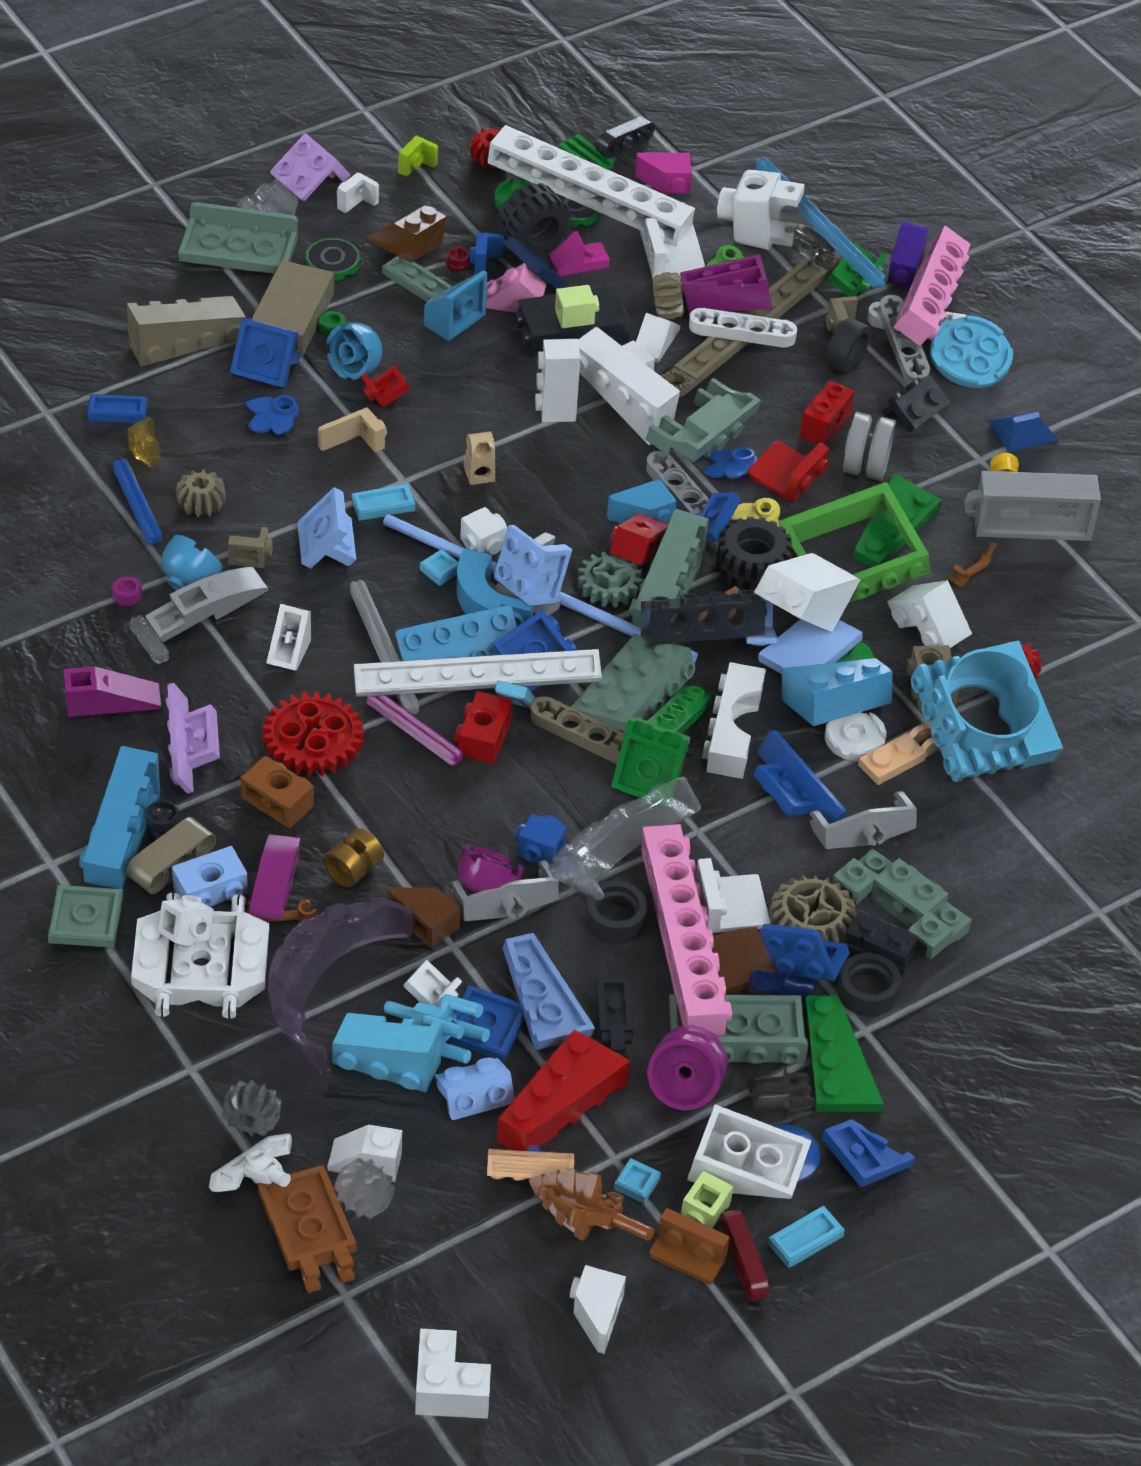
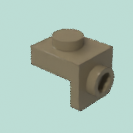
M855 296L830 299L829 310L826 315V326L828 331H832L833 335L845 319H855L858 303Z

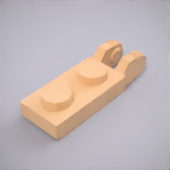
M926 723L915 727L909 734L906 733L860 757L858 766L877 785H880L925 761L926 757L934 752L936 753L940 748L935 745L933 737L927 739L922 746L918 744L926 739L932 731Z

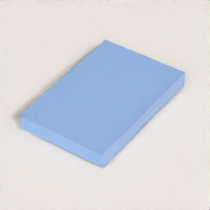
M800 619L777 638V643L768 645L758 654L759 662L782 674V668L835 663L862 641V632L841 620L838 621L833 632H830Z

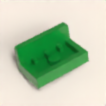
M855 242L854 245L882 272L885 268L882 262L887 255L883 252L877 259H874ZM844 258L841 259L827 278L848 297L856 296L858 292L864 294L871 286Z

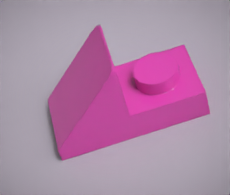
M578 231L573 232L549 256L554 270L560 276L609 268L610 262L602 242L584 245Z

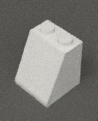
M809 553L769 565L754 593L804 621L833 632L861 579L816 554Z

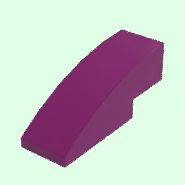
M268 835L256 876L249 909L250 915L276 920L282 919L293 888V876L299 862L300 838Z

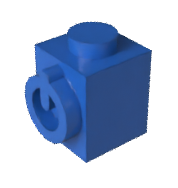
M531 814L526 824L522 823L519 826L515 836V841L518 842V856L536 863L546 860L553 869L565 848L567 826L563 825L553 816Z

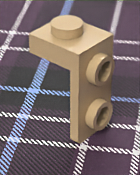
M366 407L318 428V447L321 451L361 436L376 453L385 449L387 429L383 421L378 420Z

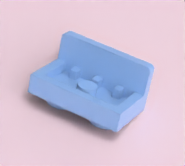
M483 1058L474 1065L451 1067L446 1069L444 1073L435 1075L436 1087L447 1100L448 1112L452 1120L510 1105L515 1100L511 1072L499 1058Z

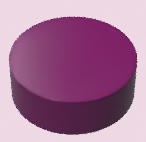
M121 577L114 581L112 584L113 600L124 606L139 602L142 598V585L140 581L133 577Z

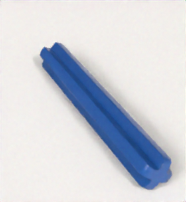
M124 458L115 460L113 462V471L147 543L150 545L159 544L162 541V532L128 461Z

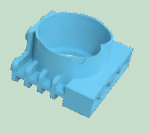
M1019 641L996 645L986 649H977L966 653L962 658L956 656L946 662L938 660L933 665L920 664L915 669L911 677L912 688L920 697L923 716L930 722L933 730V741L941 750L945 771L948 775H951L953 782H960L966 777L971 779L977 778L983 773L988 775L994 774L1000 769L1004 771L1011 770L1013 766L1017 765L1023 769L1053 762L1062 751L1063 746ZM966 687H978L992 692L997 696L1000 703L998 714L1009 725L1011 733L1009 735H994L976 729L958 713L953 704L951 694L956 690Z

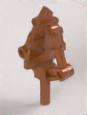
M567 1169V1172L560 1173V1170H554L548 1176H545L544 1173L529 1180L535 1195L542 1199V1205L545 1210H550L555 1216V1221L560 1226L564 1225L574 1233V1237L580 1240L587 1238L593 1225L607 1230L618 1227L646 1241L651 1240L653 1237L654 1228L622 1214L623 1195L616 1192H608L607 1195L601 1194V1175L595 1172L587 1174L578 1172L577 1169Z

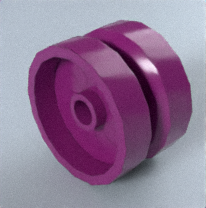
M694 1025L677 1027L665 1034L649 1060L647 1070L649 1086L657 1099L668 1107L682 1111L698 1109L712 1100L725 1078L728 1066L726 1049L719 1038L705 1028Z

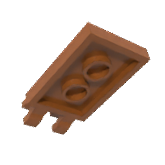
M324 1165L289 1174L291 1179L286 1187H282L274 1182L269 1185L257 1183L258 1194L288 1269L292 1271L300 1268L307 1293L321 1290V1284L318 1280V1277H320L318 1267L335 1263L341 1284L355 1280L352 1271L354 1261L350 1253L357 1252L356 1241Z

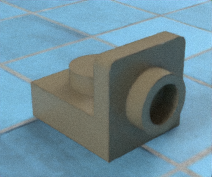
M261 528L259 538L230 535L228 541V564L264 568L266 556L271 557L273 551V539H268V528Z

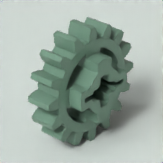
M602 552L601 557L598 558L592 554L590 562L583 560L582 568H578L577 587L582 589L583 597L591 596L590 603L593 604L601 601L602 607H605L607 603H612L615 608L618 606L619 601L627 605L629 604V597L637 598V591H639L642 583V571L637 569L636 563H628V560L618 558L616 555L607 556L606 552Z

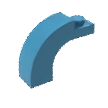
M464 548L457 565L456 594L459 605L465 614L510 605L517 627L531 618L534 605L529 606L523 600L500 594L489 586L488 582L492 576L493 555Z

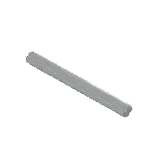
M362 580L351 582V596L381 663L400 661L365 582ZM415 693L395 694L400 706L411 714L416 715L419 712V702Z

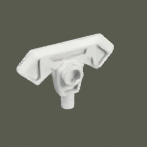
M291 1134L268 1136L212 1173L209 1184L210 1190L213 1192L236 1190L239 1188L244 1176L251 1178L256 1184L264 1183L269 1185L274 1182L282 1187H286L290 1183V1175L283 1172L282 1165L273 1157L290 1154Z

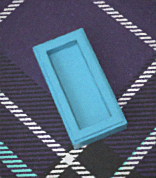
M408 484L352 493L351 501L359 521L384 517L387 514L395 515L415 511V501Z
M500 680L497 681L495 691L500 697L512 699V704L531 708V703L536 697L527 687Z
M822 1206L768 1238V1245L789 1269L844 1237L845 1230L826 1207Z

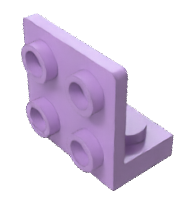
M306 133L270 171L278 181L302 201H305L327 176L331 179L336 176L342 182H345L351 175L336 158Z

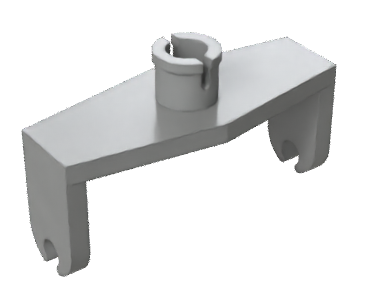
M903 791L894 793V796L897 798L894 801L895 807L868 809L828 824L820 811L816 810L810 812V816L813 818V820H810L813 832L825 849L867 845L876 846V843L880 845L886 839L915 829L917 808Z
M543 860L538 862L540 869H538L539 878L515 880L497 889L483 890L470 896L466 895L460 882L455 880L450 882V886H452L450 893L451 897L461 907L460 915L464 921L504 917L516 919L515 915L520 918L526 911L559 900V880L548 862Z

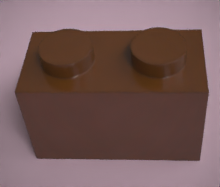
M424 205L368 236L367 241L412 263L442 244L447 216L437 212L433 207Z

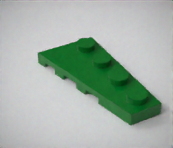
M896 474L893 475L888 485L914 530L917 532L941 508L942 499ZM888 511L871 517L854 549L853 558L870 568L887 562L906 543Z
M806 996L804 1004L815 1112H882L883 1101L839 996Z

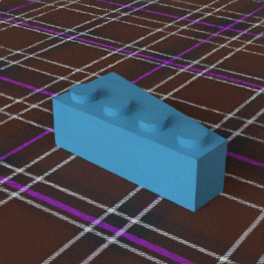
M121 746L95 825H93L90 832L87 849H83L80 855L79 867L83 868L84 882L122 889L127 877L126 868L135 857L147 829L146 810L150 804L158 801L160 797L158 753Z

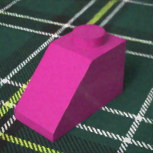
M637 153L635 177L663 194H690L692 180L690 154Z

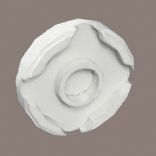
M860 712L828 722L824 738L827 746L834 754L843 759L859 761L860 757L884 745L887 732L884 723L876 715Z

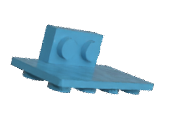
M506 605L399 629L395 632L402 661L496 656L498 653L493 648V643L511 632L517 625L512 607Z

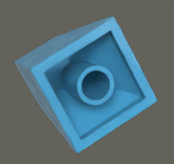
M483 270L443 291L434 299H430L424 306V326L450 341L486 315L487 272Z

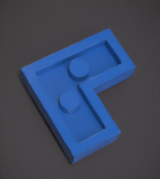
M736 492L713 493L701 514H695L709 518L706 542H717L719 540L722 529L726 528L741 501Z

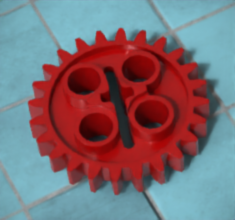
M303 692L302 699L299 700L294 695H291L289 704L280 700V709L272 707L271 716L265 717V725H263L262 729L263 746L267 747V756H274V761L283 762L287 769L294 767L296 775L300 774L302 770H306L308 777L312 776L313 771H318L320 776L323 777L325 769H329L335 774L336 765L347 768V759L355 761L356 752H361V743L364 742L363 721H359L358 712H352L351 704L343 706V698L341 697L333 702L329 693L324 699L320 698L319 692H315L313 698H309L306 692Z

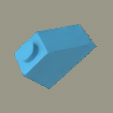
M657 479L609 495L607 517L611 521L623 523L640 513L669 524L676 509L677 501L663 482Z

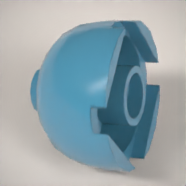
M362 323L339 325L330 332L327 338V345L330 344L331 352L327 354L328 361L332 369L344 379L350 377L352 380L362 378L361 375L364 373L369 375L376 370L382 359L383 349L380 338L371 327Z
M177 534L168 542L162 553V567L164 573L169 577L167 581L169 585L179 590L198 580L221 572L223 568L221 562L209 550L204 548L201 551L194 547L197 542Z

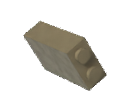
M282 260L252 319L297 331L298 336L294 351L301 352L303 357L318 327V318L321 314L325 313L334 295V272Z

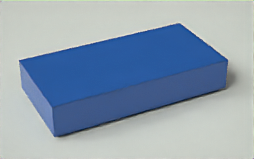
M90 394L87 412L88 421L145 424L148 397Z

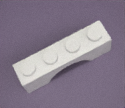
M730 662L727 674L721 673L718 691L723 693L722 696L716 695L713 714L718 715L717 719H710L708 736H711L712 740L705 741L702 759H708L706 772L743 779L751 736L740 730L735 725L734 720L742 714L758 711L766 669Z

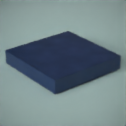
M510 236L504 243L536 274L557 289L569 287V283L520 241Z

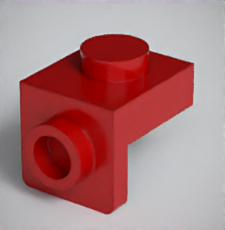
M393 366L373 381H371L366 373L361 375L366 384L362 387L371 402L376 399L382 408L411 390L396 366Z

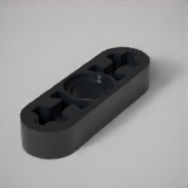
M641 116L605 131L596 143V150L605 157L612 158L640 146L650 140L655 131V124Z

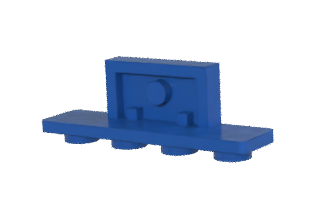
M776 730L769 731L757 752L766 765H758L753 773L761 783L762 788L776 800L780 809L789 816L810 814V812L818 810L828 824L842 820L846 814V809Z

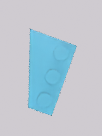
M347 1013L332 1043V1063L347 1070L353 1069L368 1074L378 1080L391 1081L407 1089L427 1093L441 1063L442 1022L433 1021L431 1026L414 1025V1019L404 1018L401 1024L386 1022L385 1016Z

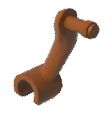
M994 542L990 543L986 553L981 554L979 561L965 570L955 564L953 568L956 571L953 575L948 576L947 579L957 587H963L968 582L970 576L988 566L992 560L991 554L996 549L997 544Z
M302 900L298 904V910L284 911L281 920L256 918L265 922L299 920L302 925L310 926L317 920V910L313 909L308 912L311 908V903L309 900ZM248 901L245 904V907L248 910L250 909L251 901Z

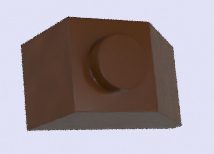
M392 887L388 890L387 911L430 948H433L460 928L461 907L454 898L446 896L439 889Z

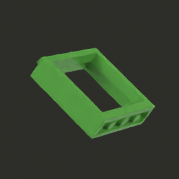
M887 482L778 521L779 527H784L786 534H789L791 537V559L806 555L800 542L877 514L889 512L912 553L853 574L861 580L848 603L864 599L869 595L891 589L896 585L918 579V577L930 573L929 554Z

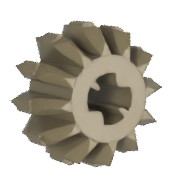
M664 272L655 275L653 278V292L657 316L663 319L667 318V320L683 316L685 309L680 275L677 272Z
M204 469L201 473H196L192 470L190 476L182 475L176 487L179 508L184 509L187 515L195 513L197 517L201 514H206L210 517L212 511L220 512V508L225 504L226 500L223 479L218 478L215 472L207 474Z

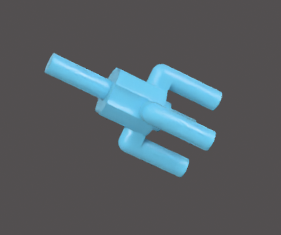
M443 995L439 1006L419 1002L414 1008L392 1001H387L384 1006L386 1014L402 1019H414V1025L431 1026L433 1021L442 1022L441 1056L465 1064L470 1061L471 1052L447 1044L446 1040L450 1037L460 1039L464 1035L486 1042L490 1037L489 1029L457 1020L454 1013L455 1010L480 1017L483 1013V1005L456 996Z

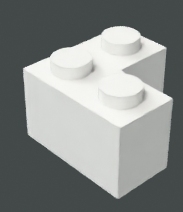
M948 580L913 585L887 601L892 617L897 622L899 628L917 626L925 646L949 645L951 648L972 634Z
M420 1329L415 1415L488 1419L491 1364L455 1362L457 1331Z

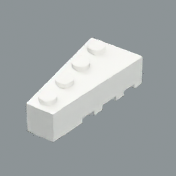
M595 327L578 339L580 352L579 373L650 446L651 443L645 440L649 427L652 424L659 427L662 417L665 415L674 420L680 391L598 327Z

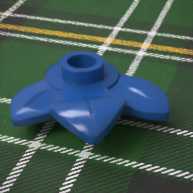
M286 395L279 396L276 399L267 396L260 397L246 403L247 408L256 414L250 421L248 429L257 433H266L270 430L276 435L287 433L293 427V419L299 414V406L295 399Z
M750 448L715 451L708 457L714 463L703 469V473L713 478L723 476L729 479L739 478L747 474L748 469L758 459L755 456V452Z

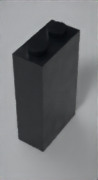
M615 286L591 289L593 296L596 295L599 301V312H595V322L591 325L562 328L555 311L556 294L518 300V311L514 312V321L516 328H521L524 347L528 346L531 356L537 357L538 352H543V340L580 339L595 327H598L618 344L628 343L630 321Z

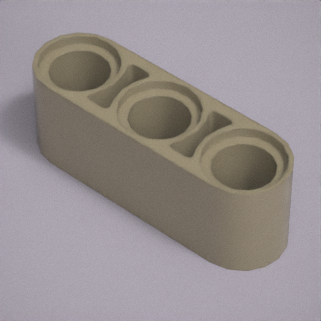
M188 817L138 853L129 862L126 874L148 893L156 894L173 881L172 866L209 854L215 846L216 836L194 818Z

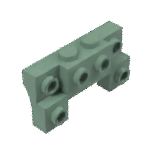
M712 378L706 391L702 388L697 390L693 403L699 406L700 409L686 419L684 427L665 415L662 417L659 427L654 424L649 427L645 440L667 455L676 450L692 462H695L702 455L707 458L715 451H721L731 438L736 439L740 435L744 427L743 423L757 413L761 400L751 393L732 390L715 378Z
M871 849L859 861L853 858L833 875L832 885L840 882L841 887L844 886L850 890L855 905L872 892L871 900L909 926L908 931L920 936L919 941L927 946L926 957L930 960L946 946L960 940L970 930L972 919L947 902L949 893L900 858L892 863L876 850Z

